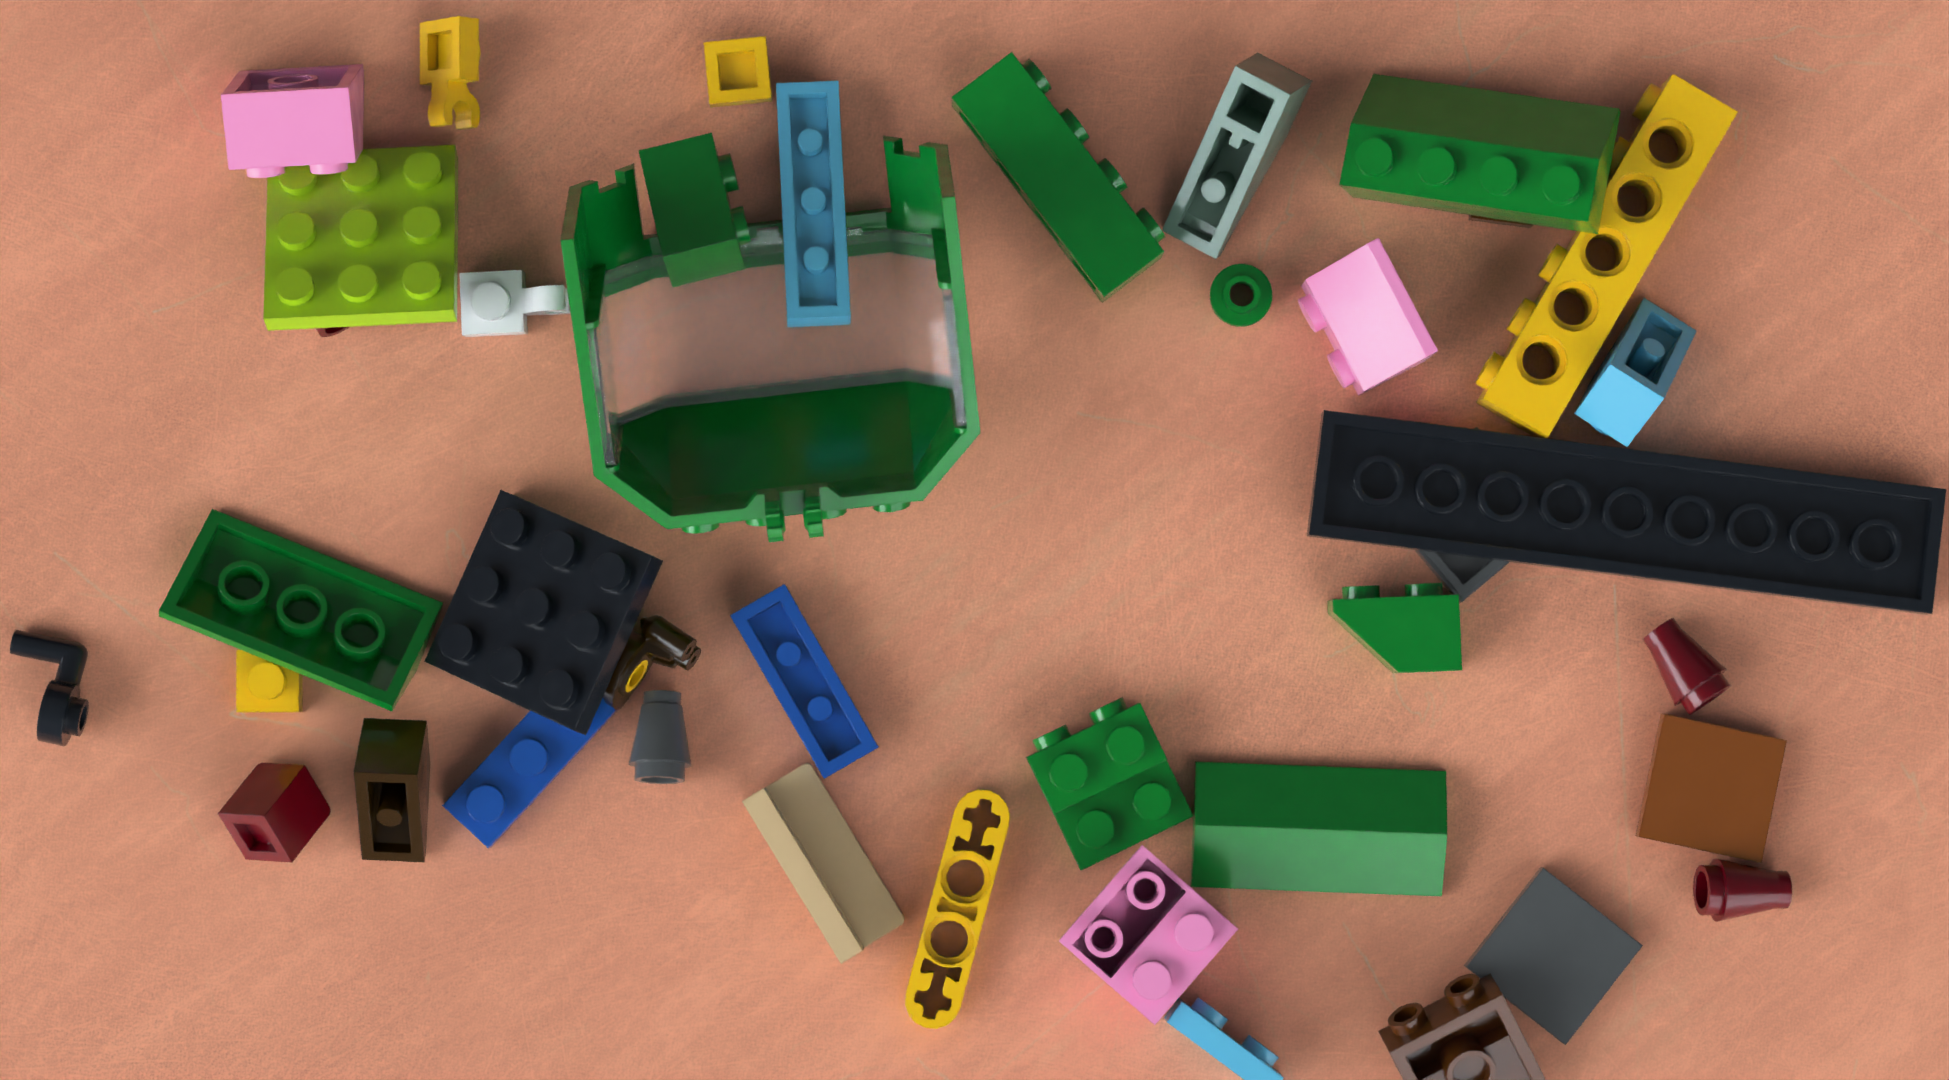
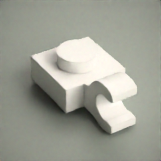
M523 270L459 273L462 335L465 337L528 334L527 316L570 314L568 290L565 288V285H545L526 288V277Z

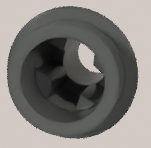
M667 690L644 692L643 704L629 760V765L635 767V781L650 784H677L685 781V768L691 767L683 707L681 705V693Z

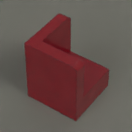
M260 763L243 781L218 812V815L246 860L292 863L330 815L331 809L305 765Z

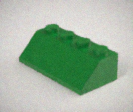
M1373 74L1350 125L1339 185L1353 198L1598 234L1621 111L1619 108Z

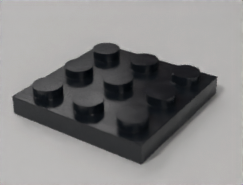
M500 490L424 662L573 731L586 735L663 560Z

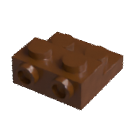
M1491 973L1481 979L1475 974H1466L1454 979L1446 986L1444 990L1445 997L1424 1008L1419 1003H1409L1399 1007L1389 1016V1026L1378 1031L1403 1080H1546Z

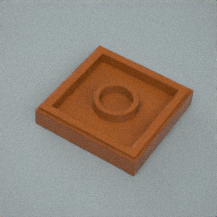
M1661 714L1635 836L1762 863L1787 740Z

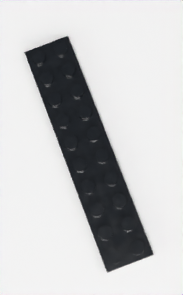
M1324 410L1321 413L1307 536L1928 615L1933 612L1946 489Z

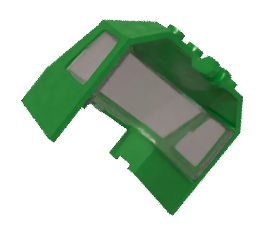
M883 136L891 207L845 213L851 312L850 325L787 327L782 220L747 223L752 243L740 246L746 269L672 287L662 257L658 235H644L634 163L615 170L616 183L600 189L598 181L587 180L570 186L560 241L594 476L666 529L682 528V531L686 533L698 534L713 531L720 526V523L745 521L750 526H767L769 542L784 541L783 537L786 531L784 516L803 514L805 529L809 533V538L824 536L823 519L842 516L847 512V509L872 506L875 511L895 512L909 507L911 502L923 501L981 433L956 200L948 145L927 142L919 145L920 153L904 151L902 138Z

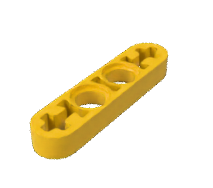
M977 789L965 794L959 800L952 817L905 995V1006L908 1015L916 1024L924 1028L938 1029L947 1026L956 1018L961 1008L1010 820V813L1006 802L999 794L990 790ZM980 799L991 801V812L1000 816L998 827L988 826L984 831L981 846H994L991 859H987L982 854L973 850L953 849L957 836L969 842L972 822L963 819V814L966 807L977 808ZM961 860H971L977 863L982 868L984 874V883L981 889L971 896H960L954 893L947 882V873L950 867ZM955 921L965 928L968 935V943L964 951L959 955L944 957L933 948L931 934L939 923ZM924 958L941 967L962 968L959 980H955L946 974L942 992L943 996L952 999V1003L949 1009L939 1008L935 1017L924 1015V1004L915 1000L917 990L928 991L934 971L921 970Z

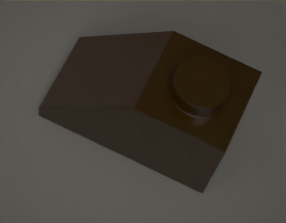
M364 718L354 767L362 860L425 862L430 781L427 721Z

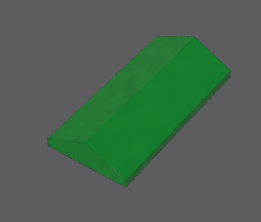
M212 509L159 609V617L393 711L418 669L441 613L443 603Z
M1195 761L1191 887L1442 896L1447 846L1446 771Z

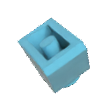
M1643 298L1591 379L1574 414L1590 423L1599 433L1608 435L1628 447L1665 398L1696 334V330L1646 298Z

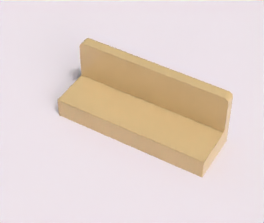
M811 764L801 765L742 801L841 964L904 923L905 918Z

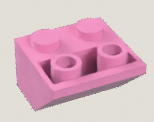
M1141 845L1059 939V942L1155 1025L1235 934L1238 928Z

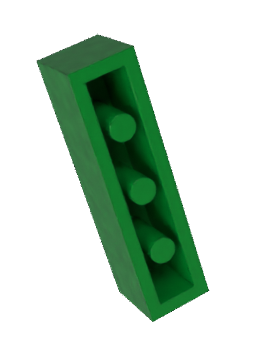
M1011 52L952 96V107L1103 303L1162 258L1164 250L1158 242L1164 239L1165 235L1145 208H1141L1135 213L1120 193L1127 188V185L1114 166L1106 158L1096 163L1083 146V143L1089 139V135L1075 115L1068 108L1059 114L1044 95L1052 88L1035 63L1028 59L1021 64Z

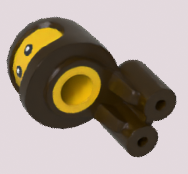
M661 616L642 617L640 620L642 634L632 630L604 693L605 703L616 710L621 709L633 691L639 686L653 663L670 668H676L679 665L687 671L690 670L701 654V648L696 646V639Z

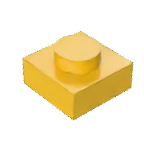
M766 36L703 42L709 105L711 108L773 102Z
M236 650V712H303V675L243 650Z

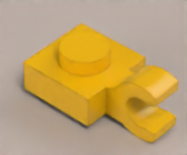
M456 16L420 22V85L431 86V100L428 105V120L431 127L452 125L453 109L456 114V129L477 128L479 125L480 107L476 98L467 87V83L479 81L481 50L479 45L478 18Z

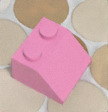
M363 64L239 71L221 94L229 170L246 169L248 177L267 178L284 174L285 167L309 165L310 173L334 174L348 170V163H356L363 150Z
M1379 238L1307 278L1301 285L1306 296L1298 299V303L1304 317L1315 333L1324 329L1335 350L1327 355L1335 376L1343 388L1353 384L1358 396L1425 362L1438 351Z

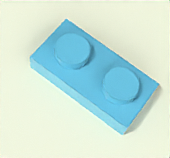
M1199 997L1192 1006L1178 998L1165 1015L1164 1019L1167 1023L1242 1079L1283 1080L1284 1077L1272 1067L1279 1058L1276 1054L1250 1035L1240 1044L1222 1030L1228 1019Z

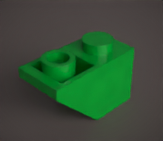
M1442 583L1406 584L1404 597H1380L1379 585L1342 587V599L1327 601L1328 614L1392 673L1462 670L1459 594L1443 595Z

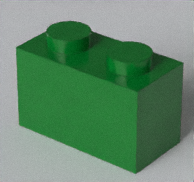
M712 133L639 150L661 253L672 287L746 269L740 246L752 243L743 206L731 209L728 192L739 190L731 154L718 156Z

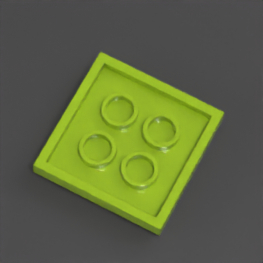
M455 145L363 149L356 163H348V170L343 172L313 174L310 173L309 165L285 167L284 174L267 177L263 319L268 331L457 322L458 154Z

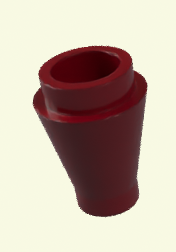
M1674 618L1664 622L1643 638L1644 643L1652 653L1674 705L1676 706L1681 703L1689 715L1713 701L1731 686L1723 676L1726 668L1683 631Z
M1713 859L1710 865H1699L1696 869L1693 881L1694 903L1700 915H1711L1716 922L1771 909H1786L1790 906L1792 900V882L1787 871H1772L1721 859Z

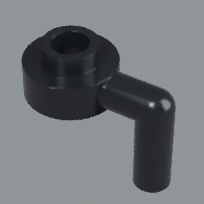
M15 630L10 645L11 654L59 664L55 680L49 682L43 695L37 721V739L41 742L66 746L71 735L81 736L87 720L89 702L87 699L80 698L79 687L88 657L87 649L79 642Z

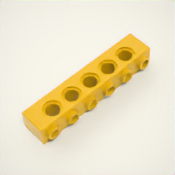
M1674 74L1664 81L1661 87L1653 83L1649 84L1632 112V116L1641 120L1629 141L1619 136L1614 144L1598 234L1576 231L1567 248L1559 244L1554 246L1538 273L1540 278L1547 281L1535 302L1526 297L1523 299L1506 328L1515 337L1503 356L1493 351L1475 381L1476 385L1483 388L1481 395L1476 401L1478 405L1533 437H1549L1738 111ZM1653 133H1666L1675 140L1678 146V156L1675 162L1663 163L1653 157L1649 149V139ZM1634 186L1643 192L1647 200V209L1643 216L1632 217L1620 209L1617 195L1621 187ZM1601 239L1613 247L1616 261L1612 270L1600 271L1589 264L1586 258V247L1590 240ZM1572 293L1580 298L1585 310L1580 324L1568 325L1556 316L1554 302L1558 294ZM1539 346L1550 353L1553 359V370L1547 379L1533 378L1525 371L1522 358L1528 347Z

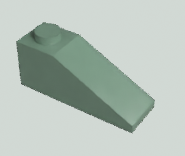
M1260 53L1254 54L1234 67L1162 231L1215 259L1220 257L1285 141L1312 80Z

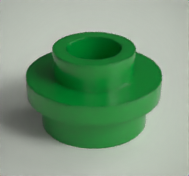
M1247 264L1231 265L1223 269L1212 282L1209 294L1210 304L1217 317L1226 324L1235 327L1250 326L1260 321L1268 312L1272 302L1271 284L1265 274L1254 266ZM1236 284L1249 286L1253 292L1252 302L1246 306L1234 304L1229 295L1231 287Z

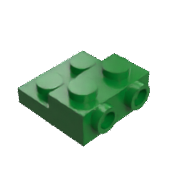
M1123 697L1090 712L1089 715L1094 725L1073 735L1070 734L1065 724L1032 740L1037 752L1026 757L1080 870L1086 869L1194 816L1167 762L1168 759L1141 703L1128 708Z

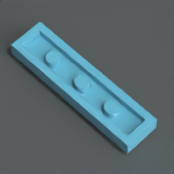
M839 81L776 83L787 327L850 325L851 312Z

